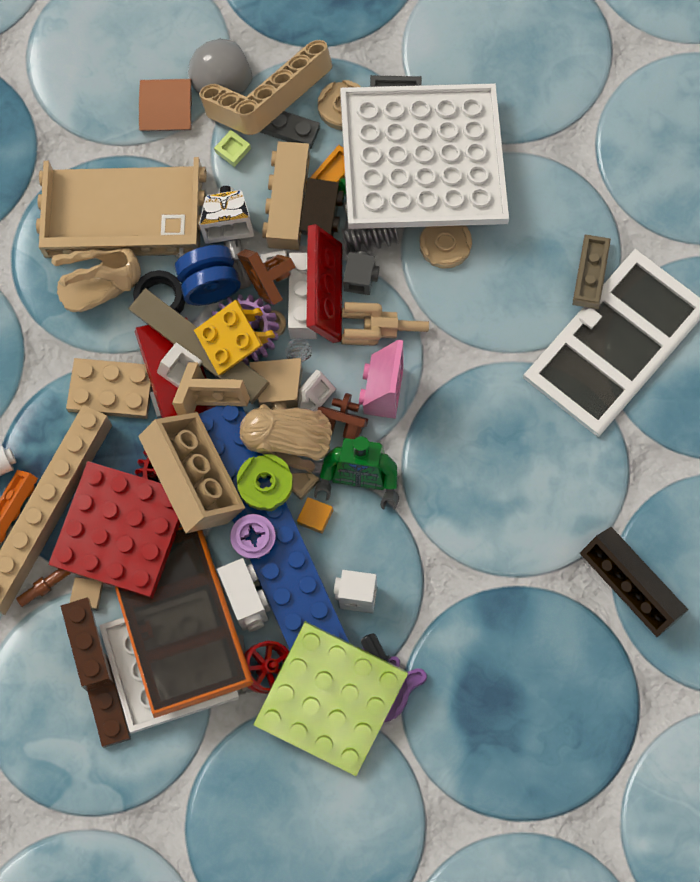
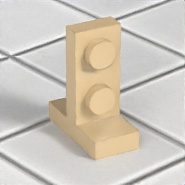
M188 362L172 404L177 415L194 413L197 405L248 406L250 396L243 380L205 379L198 362Z

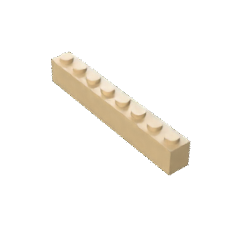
M84 404L0 549V613L6 615L75 493L87 461H93L112 427L107 415Z

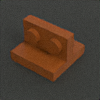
M244 249L236 255L259 297L264 302L272 305L282 301L283 299L273 280L279 282L291 275L289 271L296 268L292 259L276 255L263 263L259 254L255 251Z

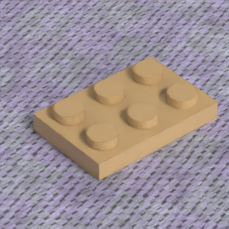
M74 358L66 406L67 411L79 413L84 404L108 416L148 419L151 398L149 392L152 391V385L145 364Z

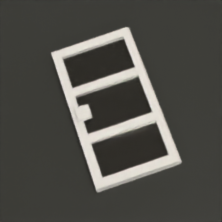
M634 249L603 284L599 309L583 307L524 373L523 379L595 436L600 437L700 321V297L638 250Z

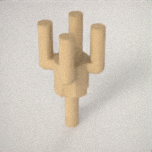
M345 302L344 308H342V318L364 319V329L344 328L341 344L377 345L381 338L396 339L397 331H429V321L398 320L397 312H382V306L379 303Z

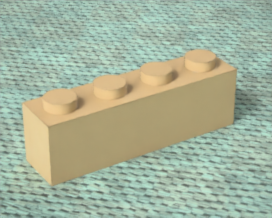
M278 141L277 151H272L271 166L275 167L274 175L270 174L268 181V190H272L271 198L266 199L265 213L269 214L268 222L263 223L262 237L267 239L268 248L300 249L301 232L299 228L310 163V148L307 143Z

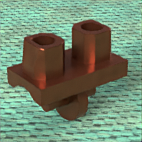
M345 393L343 400L333 398L332 406L340 407V411L323 406L318 407L317 410H321L329 419L332 432H334L336 421L346 423L342 436L344 438L355 439L360 436L362 428L367 427L369 419L348 413V410L358 412L360 404L351 402L352 394Z

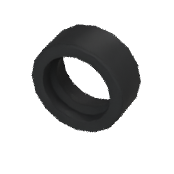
M162 270L148 272L135 284L133 291L134 301L145 288L148 290L158 284L169 285L175 293L174 302L170 307L179 314L183 311L185 300L181 291L182 284L170 272Z

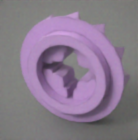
M249 514L243 516L232 527L230 533L231 544L234 550L246 559H259L261 556L268 554L275 544L274 527L267 518L261 515ZM251 526L256 534H261V537L257 538V547H254L250 540H244L246 537H249Z

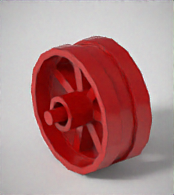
M267 640L251 646L244 652L249 671H256L259 675L256 681L252 677L253 684L248 686L249 689L260 694L269 693L275 681L272 673L278 675L280 671L278 663L281 661L284 663L289 653V650L277 641ZM266 647L265 660L256 651L257 648ZM272 650L276 651L280 657L277 659L271 658ZM251 655L258 662L256 666H249ZM265 676L267 677L270 688H265L260 685Z

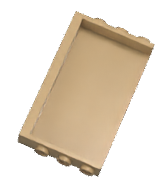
M194 157L193 166L53 170L50 162L44 161L43 170L39 172L42 194L38 195L37 200L41 214L40 218L36 220L41 253L44 258H52L54 255L71 254L74 251H112L127 248L131 249L135 256L178 255L180 248H184L183 253L186 254L189 251L200 248L201 228L199 222L201 206L204 205L206 197L205 190L202 191V182H206L207 179L206 167H202L199 157ZM162 215H185L184 235H161ZM181 218L165 220V233H180Z

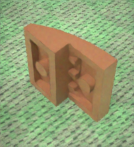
M191 79L140 80L139 130H192Z

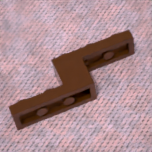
M87 597L60 605L81 687L88 692L102 747L105 748L131 740L110 662L102 648L90 599Z

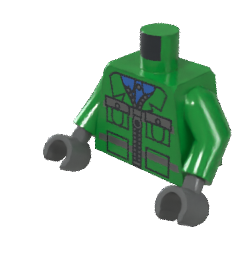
M363 436L355 439L346 438L343 439L341 447H335L325 455L319 476L322 479L315 485V498H317L318 491L324 490L327 492L326 501L329 500L331 495L329 481L332 480V483L377 490L386 489L380 503L381 508L385 509L387 500H390L394 504L393 510L396 509L399 502V495L394 491V489H397V464L388 454H385L382 444L369 442Z

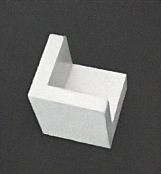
M176 342L160 361L157 373L178 388L188 362H198V365L201 367L202 360Z

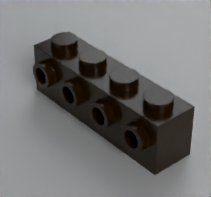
M612 527L595 536L580 552L581 556L656 637L669 629L688 611V608Z

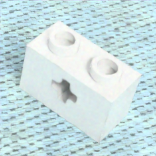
M342 570L341 578L336 577L334 586L335 600H339L340 609L374 613L377 593L376 574Z

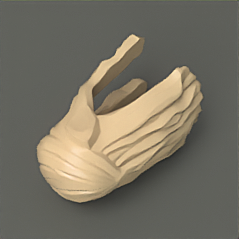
M125 248L112 251H74L71 254L54 255L51 260L54 266L93 258L102 261L99 265L89 269L80 268L60 278L57 286V295L64 308L70 312H84L116 298L124 291H130L141 277L140 263L131 249Z
M262 404L259 408L250 411L243 418L240 425V439L247 449L262 454L276 455L283 459L288 466L306 470L309 473L315 469V464L311 460L301 459L298 456L320 460L330 451L329 445L333 432L329 419L321 410L311 411L302 408L270 409L267 405Z

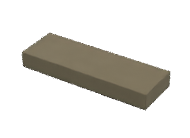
M584 235L572 305L599 309L611 238Z

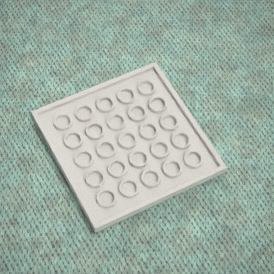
M496 84L340 88L348 229L508 224L509 212Z

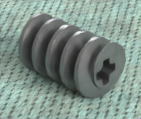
M347 220L345 221L344 229H342L347 255L350 252L351 246L357 252L360 251L361 244H364L367 251H370L372 242L375 243L378 249L381 248L382 240L386 242L388 247H391L392 238H395L398 243L396 228L348 229Z

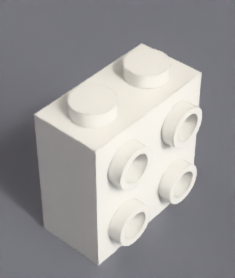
M241 558L217 568L242 630L248 629L249 632H253L264 627V622L269 621L266 613L271 610L263 590L257 591L255 588L260 586L252 564L246 566L244 559Z

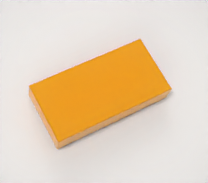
M338 145L310 178L339 182L341 178L345 179L343 147Z

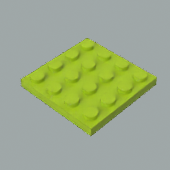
M304 621L253 725L357 776L408 672Z

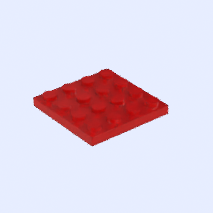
M87 461L48 565L153 599L180 525V521L162 484Z

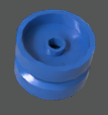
M208 245L187 252L175 262V272L178 280L182 283L181 291L187 304L203 306L217 303L232 296L240 289L241 281L238 272L233 268L234 260L227 246Z

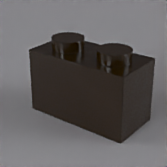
M308 178L299 228L301 234L308 235V226L314 224L321 227L331 236H333L334 232L339 231L340 217L337 216L338 206H343L345 191L341 190L339 182Z

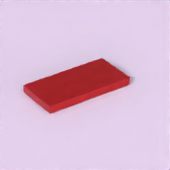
M314 224L308 226L306 327L328 341L337 343L342 340V243Z
M149 325L136 327L135 335L161 417L177 416L172 402L178 388L157 373L160 361L174 344ZM201 366L200 368H201V371H202V373H203V375H204V378L207 379V378H206V375H205V372H204V369H203V367ZM197 405L194 413L198 412L200 414L216 406Z

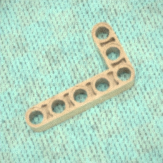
M315 40L308 43L247 96H243L218 84L206 85L200 90L199 95L207 117L246 135L259 133L332 69L333 64L327 43L323 40Z

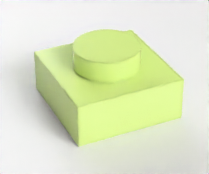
M230 130L214 147L216 154L235 167L251 150V145Z

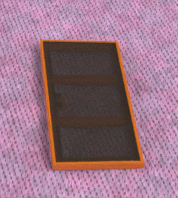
M183 527L178 528L153 599L115 587L154 718L253 684L203 530L185 533Z

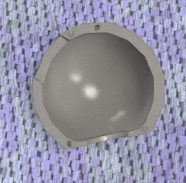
M220 38L208 41L196 49L189 61L188 76L191 79L192 87L198 93L206 85L218 84L240 94L246 90L252 81L253 76L249 63L242 49L232 40Z

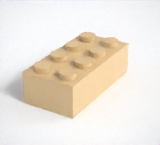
M198 412L155 419L138 436L185 533L228 524L245 509Z

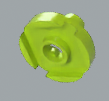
M263 454L264 456H253L247 459L238 471V491L242 500L250 507L257 510L273 511L284 504L290 497L293 489L292 474L287 463L276 455ZM267 476H270V483L272 485L264 489L260 488L261 484L258 479L260 477L265 479Z

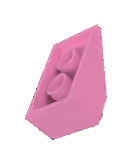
M397 340L371 355L370 364L365 363L363 379L367 380L366 389H361L359 404L363 405L364 414L396 419L404 370L403 340Z

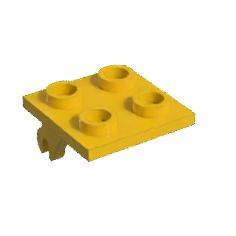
M234 300L194 330L218 375H223L263 346V344L268 343V338H275L273 330L255 332L249 322L255 321V316L263 315L260 308L253 310L242 309L238 300Z

